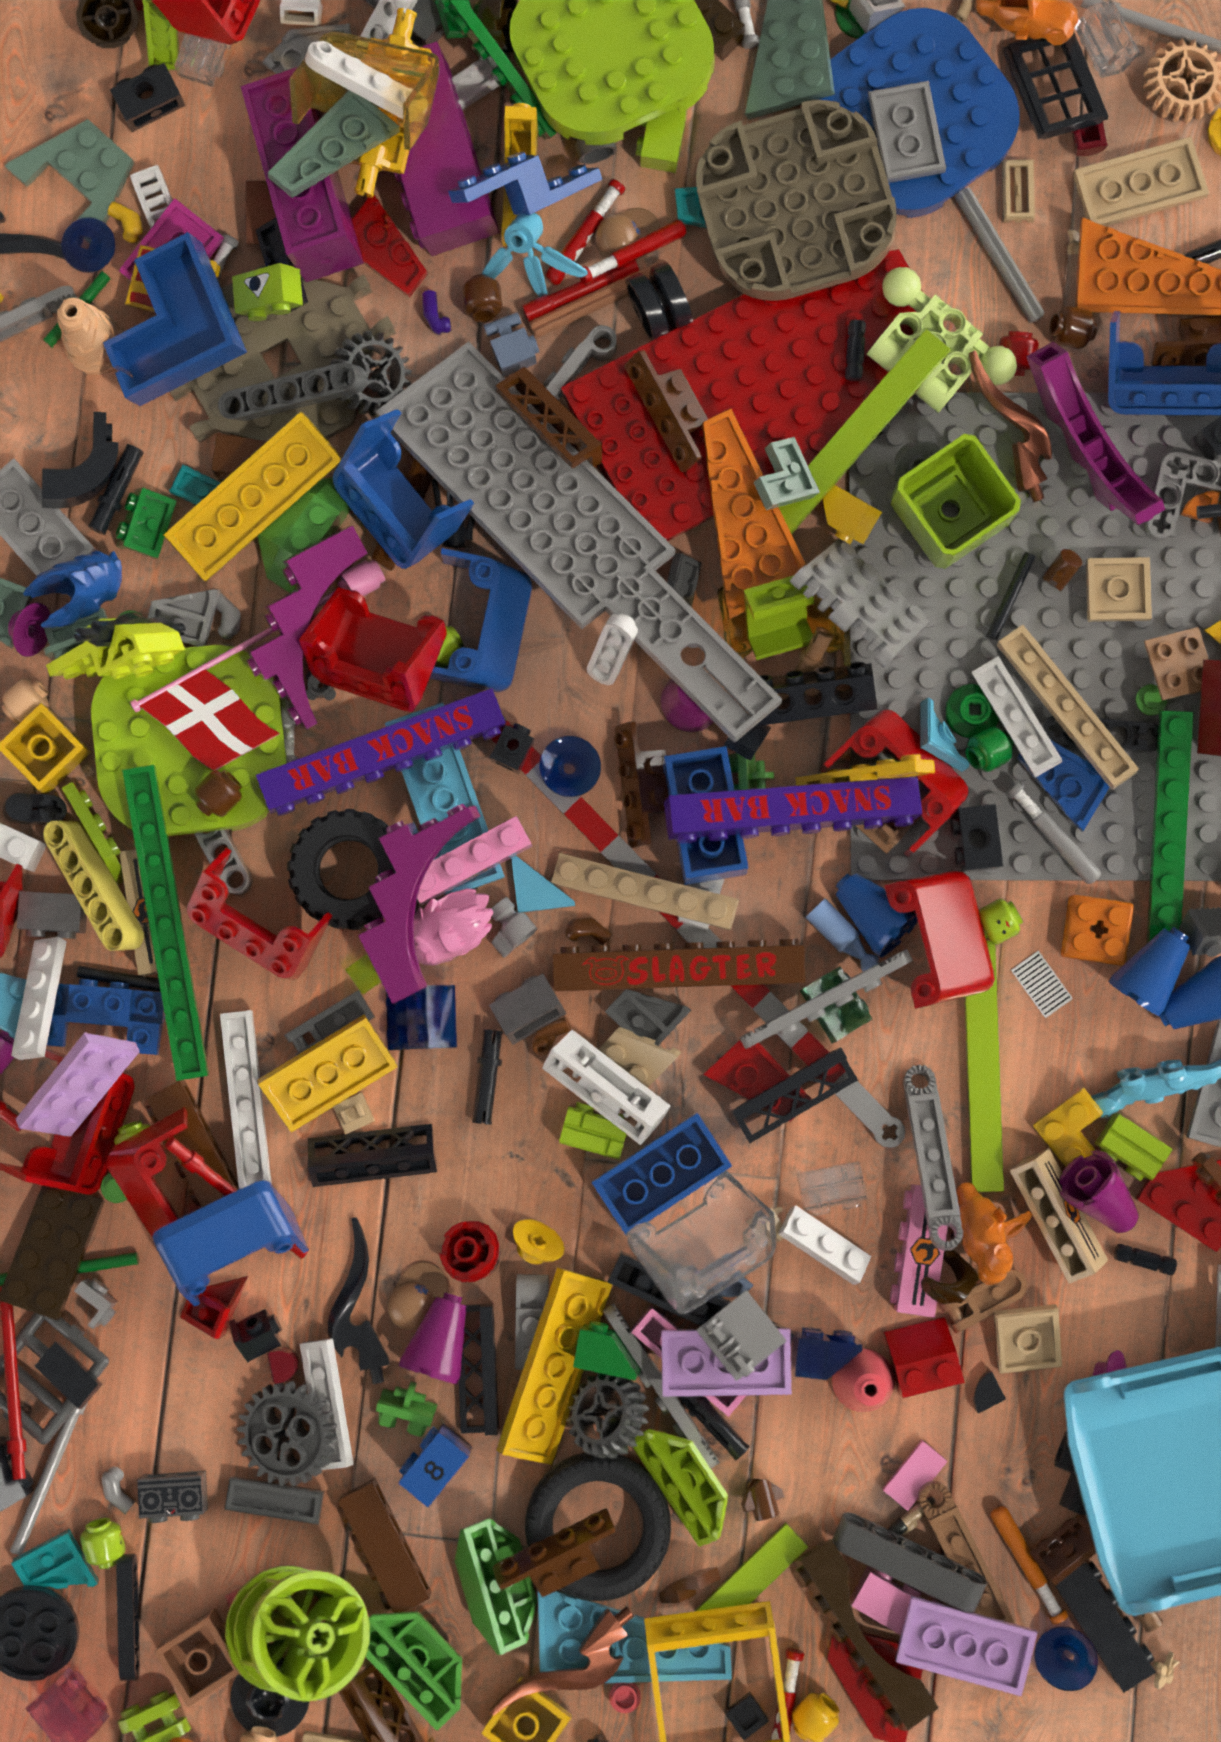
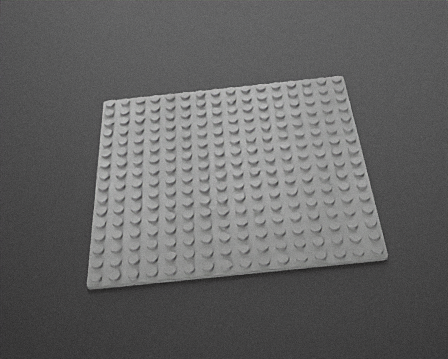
M956 392L939 413L917 395H914L888 423L890 425L889 429L872 442L849 468V493L882 512L865 543L861 544L853 540L850 545L855 549L856 554L878 570L879 575L884 580L896 586L908 602L919 607L930 623L884 668L874 660L880 653L878 650L874 651L871 655L865 652L869 642L864 637L856 642L850 638V663H872L878 707L877 710L850 713V737L881 710L896 712L920 736V702L930 698L934 701V712L939 721L946 722L957 742L954 746L959 755L967 759L965 750L969 738L958 735L949 726L945 715L946 703L949 696L957 688L966 684H977L972 671L998 656L1042 726L1045 720L1051 717L1052 714L997 647L998 641L1021 625L1026 627L1098 718L1159 725V714L1154 716L1145 715L1139 711L1135 702L1136 694L1142 687L1149 684L1157 685L1144 641L1199 627L1209 660H1221V645L1204 632V630L1221 620V537L1217 517H1213L1212 522L1209 524L1180 515L1183 507L1190 499L1207 491L1185 486L1174 532L1166 540L1154 541L1145 532V522L1137 525L1118 509L1110 511L1096 500L1087 470L1071 458L1063 431L1047 418L1039 393H1003L1013 402L1034 414L1046 428L1051 440L1052 459L1046 460L1042 455L1038 458V463L1047 477V480L1040 483L1045 498L1033 502L1029 491L1019 492L1016 483L1012 444L1016 442L1023 443L1024 434L997 412L982 393ZM1085 393L1097 418L1117 450L1137 476L1152 491L1159 465L1169 453L1181 452L1206 459L1193 440V437L1201 429L1221 417V415H1123L1111 409L1108 402V393ZM963 434L975 435L1020 497V510L1006 528L948 568H938L932 564L890 505L892 493L897 484L895 480V456L901 447L910 442L933 441L938 444L941 450ZM1219 457L1215 461L1221 462V457ZM1175 460L1167 465L1172 469V474H1176L1178 470L1188 471L1185 476L1186 478H1189V472L1193 467V464H1190L1187 469L1179 468L1177 466L1178 461ZM1200 467L1197 469L1196 475L1201 482L1207 483L1212 480V472L1209 468ZM1219 477L1218 481L1216 482V485H1217V486H1219V483L1221 482V478H1220V477ZM1162 489L1160 491L1159 497L1163 500L1164 504L1170 505L1174 503L1175 494L1172 490ZM1219 495L1217 504L1221 502V495ZM947 502L942 505V512L945 516L953 518L958 515L959 510L954 503ZM1171 511L1161 512L1160 519L1153 523L1157 527L1158 533L1168 529V527L1163 525V520L1167 513L1172 515ZM1069 549L1080 556L1082 565L1060 592L1043 580L1042 576L1061 550ZM1024 552H1029L1035 555V560L998 640L990 639L986 634ZM1150 557L1152 619L1150 621L1087 622L1086 560L1088 558ZM852 626L850 627V637L856 631ZM1201 692L1167 699V705L1163 711L1193 712L1184 881L1221 880V756L1197 754ZM968 705L971 716L980 715V707L978 705ZM999 720V723L996 727L1002 731H1006L1003 724ZM1056 721L1054 725L1048 727L1049 731L1054 732V737H1058L1061 732H1065ZM1113 727L1110 733L1119 744L1124 743L1127 737L1125 730L1121 727ZM1133 728L1134 736L1131 745H1135L1134 741L1136 739L1147 740L1148 746L1152 742L1157 741V737L1151 735V730H1148L1145 735H1135L1137 729ZM1014 742L1010 761L994 771L983 772L974 769L969 764V768L961 772L949 765L968 785L967 799L959 808L996 804L1004 866L999 869L964 872L969 876L970 880L1083 881L1033 823L1034 820L1014 797L1011 799L1007 796L1006 793L1018 782H1021L1024 785L1023 790L1030 799L1036 803L1041 811H1045L1100 870L1101 875L1096 881H1150L1157 750L1149 753L1125 751L1139 768L1138 772L1112 790L1109 787L1083 832L1074 825L1018 761L1017 756L1020 752ZM1060 745L1089 762L1077 746ZM850 748V769H852L851 766L859 764L874 766L876 761L895 759V762H899L885 748L873 758L860 757ZM918 781L922 801L930 792ZM951 816L909 857L904 852L930 827L922 817L887 854L855 825H852V829H850L851 876L858 873L868 880H909L949 871H961V866H956L954 848L959 846L957 835H952ZM970 831L968 841L974 847H981L983 837L977 831Z

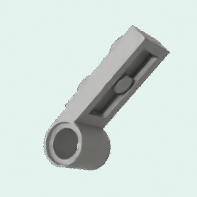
M605 325L595 327L576 349L571 347L562 359L564 365L558 373L553 371L548 376L544 386L558 401L563 396L561 387L574 381L591 357L599 361H607L616 353V334L613 329ZM599 338H606L611 342L610 346L605 349L596 347L594 343Z
M517 1274L515 1370H523L548 1296L549 1275Z

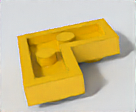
M1083 1087L1037 1120L1033 1127L1066 1167L1080 1155L1083 1158L1093 1155L1090 1151H1095V1149L1081 1133V1130L1102 1116L1103 1111Z

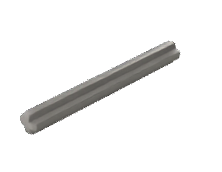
M967 187L959 191L955 197L957 203L1030 323L1043 317L1044 310L971 188Z

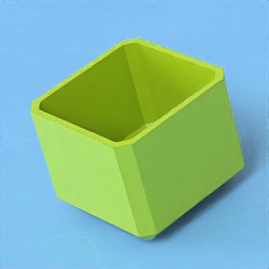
M963 434L900 477L892 493L890 505L935 567L946 569L1006 528L1019 512L1021 499L975 435ZM947 502L954 503L958 507V515L953 518L945 516L942 512V505Z

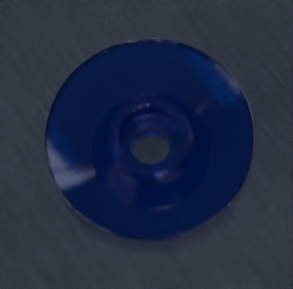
M563 736L553 740L546 746L540 757L539 771L544 784L552 792L564 797H577L589 792L597 783L601 773V760L596 749L588 741L576 736ZM566 764H571L574 766L575 772L567 774L563 767Z
M1064 1626L1054 1627L1046 1631L1036 1644L1034 1657L1037 1669L1041 1676L1053 1687L1064 1691H1077L1086 1687L1095 1677L1098 1669L1097 1653L1091 1641L1080 1631ZM1064 1651H1070L1074 1655V1659H1068Z

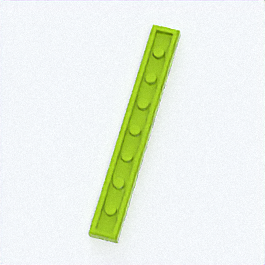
M926 329L808 465L820 493L814 498L779 507L791 534L951 351L949 347L929 330Z
M986 941L995 981L988 991L964 997L971 1183L978 1192L1004 1191L996 948L995 944L991 941Z

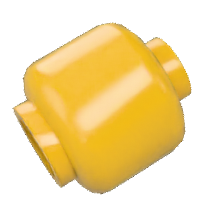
M810 1693L792 1712L795 1733L804 1741L822 1742L839 1724L838 1705L825 1693Z

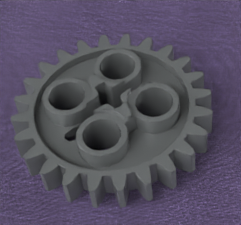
M294 1381L287 1383L285 1386L283 1382L274 1384L273 1387L268 1385L262 1388V1392L259 1391L252 1395L254 1401L251 1400L245 1403L244 1406L249 1412L239 1415V1418L246 1422V1424L237 1427V1431L245 1433V1437L238 1440V1444L247 1446V1449L241 1455H250L252 1457L248 1464L249 1468L255 1465L259 1466L258 1477L268 1473V1483H272L278 1478L281 1487L288 1484L289 1481L292 1487L300 1484L301 1481L307 1483L312 1480V1476L316 1477L322 1473L321 1467L324 1468L330 1464L326 1456H330L336 1451L329 1444L338 1440V1437L330 1434V1430L337 1427V1424L328 1423L327 1420L332 1416L333 1411L324 1412L322 1408L327 1401L323 1400L317 1403L315 1401L317 1391L307 1395V1385L305 1384L297 1389ZM275 1407L281 1411V1419L275 1415ZM302 1419L309 1423V1431L304 1429ZM265 1436L271 1440L272 1449L267 1446ZM293 1448L299 1452L300 1461L293 1456Z

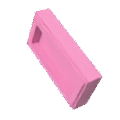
M921 1440L882 1490L908 1511L918 1499L920 1488L925 1483L932 1481L948 1461Z

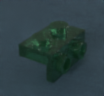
M839 966L799 991L805 1001H808L851 977ZM856 991L852 993L853 1000L839 1007L834 1002L824 1008L826 1014L817 1018L832 1044L872 1020L868 1005L859 997Z

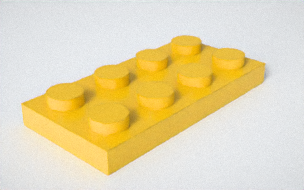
M363 1014L262 1076L257 1082L292 1133L393 1071L398 1065L366 1015Z

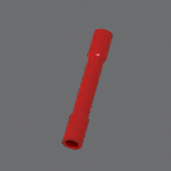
M633 260L619 268H612L594 277L592 283L584 285L579 281L521 306L527 321L531 322L563 305L640 270L636 260Z

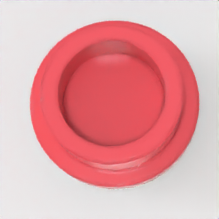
M634 1682L615 1683L609 1692L610 1704L620 1713L634 1711L641 1701L639 1687Z

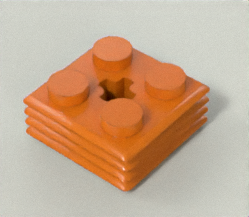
M1075 894L1069 896L1061 956L1112 965H1124L1127 959L1134 905L1128 902ZM1099 922L1100 927L1104 928V934H1100L1098 938H1095V932L1090 931V927Z

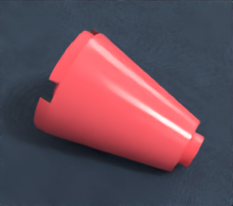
M867 1348L855 1349L858 1355L832 1375L833 1390L838 1400L845 1407L856 1412H871L882 1407L890 1399L895 1386L894 1371L889 1361L880 1353Z

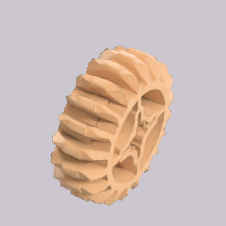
M1182 38L1178 41L1177 46L1171 41L1167 43L1165 49L1159 48L1155 53V57L1150 58L1147 64L1149 68L1143 74V78L1147 79L1143 84V90L1149 91L1146 95V101L1155 100L1152 107L1153 111L1159 108L1164 110L1162 119L1171 114L1173 115L1174 123L1178 122L1181 116H1183L1186 124L1192 120L1193 116L1199 121L1203 118L1204 113H1212L1215 108L1214 105L1220 103L1221 61H1214L1217 51L1210 54L1206 52L1208 48L1207 43L1198 48L1196 47V39H1194L1187 46ZM1177 62L1175 72L1162 76V70L1166 66ZM1207 86V92L1204 96L1192 100L1195 90Z

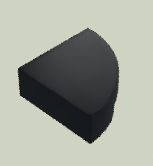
M988 1370L980 1377L975 1388L973 1402L978 1414L1006 1400L991 1370Z

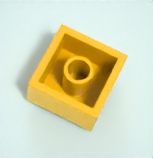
M42 703L0 742V751L40 792L49 794L92 752L49 707Z
M536 1692L517 1699L495 1714L481 1734L491 1742H555L572 1718V1714L545 1693Z

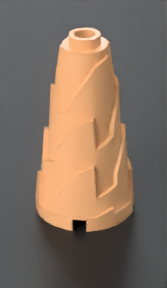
M75 297L63 300V303L57 310V322L62 332L61 339L68 360L77 370L80 369L85 374L101 375L112 371L114 368L103 342L123 333L121 327L114 319L91 304Z

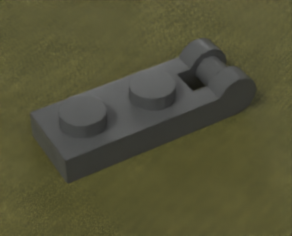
M360 990L284 1036L288 1043H293L297 1050V1056L363 1014L366 1015L369 1021L375 1018V1015ZM311 1032L315 1042L308 1046L303 1035Z

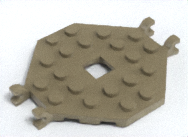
M364 274L351 282L348 287L320 280L306 283L301 276L308 303L287 315H267V319L263 321H250L248 316L235 313L233 282L221 288L247 353L170 391L175 401L194 391L210 419L202 420L189 426L199 443L217 432L242 438L268 441L300 412H303L326 439L354 425L358 406L352 410L348 409L349 399L340 401L337 398L249 421H238L223 417L218 409V401L223 393L230 390L328 366L331 360L339 359L334 353L335 350L343 348L342 341L345 339L351 340L353 334L359 333L363 335V332L371 331L374 336L376 333L381 332L384 335V339L396 334L388 316L378 321L370 329L356 306L355 300L372 293L370 284ZM289 341L301 364L274 378L262 355L280 343ZM361 349L364 355H369L371 358L374 355L375 351ZM321 378L317 384L319 392H321L324 387L323 378ZM294 385L290 389L291 399H293L296 394V388ZM265 393L262 397L263 406H265L268 401L267 393ZM239 399L235 403L236 413L240 409Z

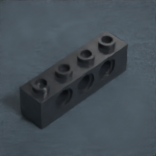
M852 662L847 667L840 668L823 666L816 669V671L804 673L795 670L776 677L760 675L777 694L786 693L789 697L782 700L776 709L755 726L877 710L872 663ZM840 684L851 686L847 691H838L836 689ZM811 688L820 691L814 696L805 694V691Z

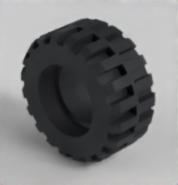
M345 809V811L341 812L334 810L327 812V815L322 818L318 816L311 821L312 824L307 829L303 828L298 834L300 837L297 843H293L290 849V853H292L291 860L287 861V871L290 873L288 882L290 889L295 894L294 898L297 903L304 908L307 914L318 921L329 912L333 916L328 926L341 930H360L365 927L364 925L380 917L383 919L384 917L370 890L363 896L355 899H341L332 895L322 883L320 864L325 853L335 844L344 841H356L367 846L375 855L378 864V875L390 869L395 874L396 871L379 838L387 835L385 829L389 826L373 814L365 811L358 812L355 809Z

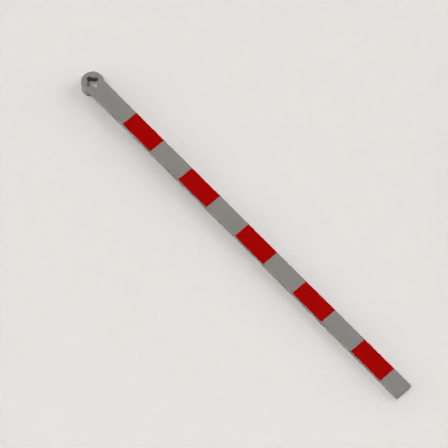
M504 718V720H505V722H506L505 725L510 726V727H513V726ZM501 734L491 738V740L497 744ZM511 740L507 744V748L512 751L519 747V743L516 740ZM532 746L521 769L532 783L614 867L661 879ZM659 912L688 943L704 942V948H716V942L721 941L709 928L705 931L678 922L679 917ZM764 984L729 985L765 1023L789 1011ZM800 1021L796 1022L798 1028L789 1034L781 1037L779 1032L776 1033L806 1065L830 1053ZM839 1063L828 1069L825 1081L839 1084L849 1077ZM823 1073L818 1075L820 1079H822ZM858 1081L835 1093L874 1134V1139L879 1145L892 1148L901 1144L905 1137V1127L902 1122L892 1117ZM884 1124L889 1127L892 1125L896 1126L895 1134L897 1136L895 1139L887 1138L884 1140L882 1138L884 1133L882 1126Z

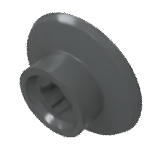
M920 441L918 443L910 442L901 447L895 456L896 483L900 477L940 451L938 444L933 441Z

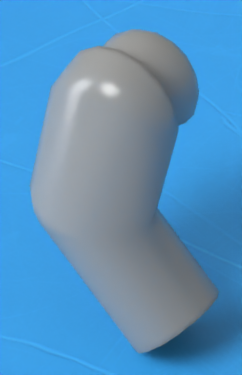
M220 593L216 609L222 614L218 633L222 638L228 640L232 639L240 630L241 613L224 594Z
M113 1466L110 1467L108 1472H104L101 1478L104 1497L122 1513L126 1514L135 1501L121 1491L119 1482L123 1479L124 1473L120 1468Z

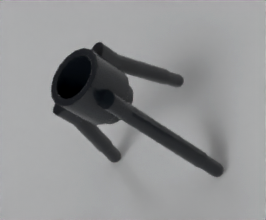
M433 478V495L435 506L437 507L442 505L438 481ZM447 492V506L451 508L454 507L453 497ZM470 515L467 527L464 528V522H462L458 530L442 543V547H467V540H473V528L476 520Z

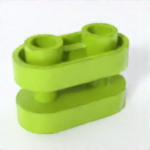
M167 1690L150 1698L151 1703L141 1708L138 1704L126 1708L120 1712L122 1718L117 1721L122 1734L132 1731L135 1740L132 1742H169L173 1738L181 1737L191 1730L186 1716L176 1719L173 1711L180 1707L181 1704L176 1693L169 1694ZM161 1717L164 1725L147 1733L144 1725Z

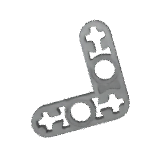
M1172 452L1164 457L1158 468L1153 492L1159 496L1162 489H1170L1175 494V501L1170 505L1164 504L1165 510L1162 511L1172 512V515L1167 513L1163 520V525L1168 527V529L1158 533L1157 527L1153 525V523L1160 519L1161 512L1155 515L1153 519L1145 522V532L1150 539L1163 541L1174 532L1185 486L1203 491H1218L1221 495V482L1219 486L1216 485L1220 477L1221 462L1181 452ZM1175 460L1178 461L1177 466L1179 468L1187 469L1190 464H1193V467L1189 472V478H1186L1185 476L1188 471L1178 470L1176 474H1172V469L1167 465ZM1198 468H1209L1212 472V480L1207 483L1201 482L1196 475Z

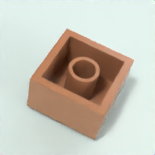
M215 1608L160 1643L154 1651L187 1707L239 1675L226 1647V1626Z

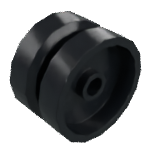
M663 261L650 268L651 282L642 273H637L625 281L634 311L651 341L668 334V322L675 329L693 322L692 313L683 288L667 261Z

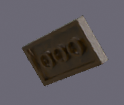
M42 1185L1 1289L0 1301L59 1321L105 1201L87 1194Z

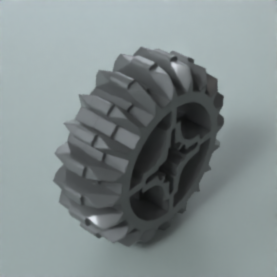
M371 331L363 332V335L356 333L352 335L351 340L345 339L342 341L343 348L335 350L334 353L339 359L331 360L330 365L342 362L358 365L366 371L367 375L371 372L370 368L377 367L373 371L374 373H372L371 378L368 379L366 387H369L373 392L377 391L380 398H372L362 392L339 398L338 400L340 401L349 399L348 409L352 410L358 406L359 414L363 415L369 411L371 416H375V411L404 390L403 388H407L412 384L409 380L405 379V376L412 372L411 369L404 368V363H407L409 358L400 357L399 354L402 352L403 347L397 346L393 348L394 338L390 337L384 341V335L381 332L376 333L374 336ZM361 349L375 351L382 358L373 360L369 355H364ZM388 367L390 371V382L386 375ZM351 371L345 377L347 385L352 381Z
M598 1373L597 1377L594 1375L588 1376L587 1384H578L580 1393L571 1394L575 1400L574 1405L567 1407L572 1412V1416L566 1421L573 1425L569 1433L576 1437L574 1443L582 1447L585 1453L595 1455V1457L601 1459L606 1457L611 1459L617 1458L618 1453L622 1455L628 1454V1446H637L635 1437L644 1435L642 1430H640L641 1425L649 1423L646 1418H643V1413L649 1410L647 1405L642 1404L647 1397L644 1393L639 1392L641 1386L630 1379ZM615 1391L618 1392L622 1400V1406L619 1404V1398H616ZM593 1424L596 1425L597 1432H599L600 1438L596 1435Z

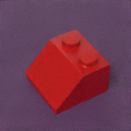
M945 1317L883 1332L898 1392L902 1398L965 1383L957 1350Z

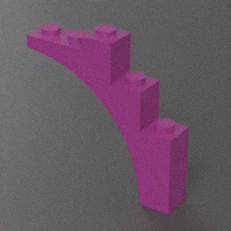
M1051 342L1028 355L1027 360L1047 418L1062 429L1071 458L1087 470L1096 500L1110 511L1118 509L1137 525L1153 519L1155 515L1164 511L1163 500L1137 476L1104 430L1083 391L1068 351L1055 342Z
M348 526L283 561L286 568L282 569L286 580L290 586L295 584L298 589L265 606L268 613L264 617L272 631L278 630L280 634L247 651L250 659L246 660L253 675L255 677L260 675L264 680L275 676L276 680L272 682L280 698L282 699L286 696L291 708L287 709L292 721L296 726L301 724L305 729L317 724V721L306 695L303 679V650L299 639L308 628L312 614L329 585L353 562L368 554L353 526Z
M464 803L447 811L448 818L440 822L433 818L419 825L420 832L415 823L404 825L403 821H399L385 829L387 835L379 838L396 873L394 874L392 869L385 871L375 877L377 883L369 886L385 922L380 917L364 925L367 931L358 936L392 1004L427 987L420 970L414 942V915L418 893L426 872L442 847L466 825L481 817L475 805L466 808Z

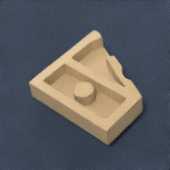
M619 1027L598 1049L647 1088L682 1053L676 1048L667 1050L655 1045V1040L645 1036H637L634 1032Z

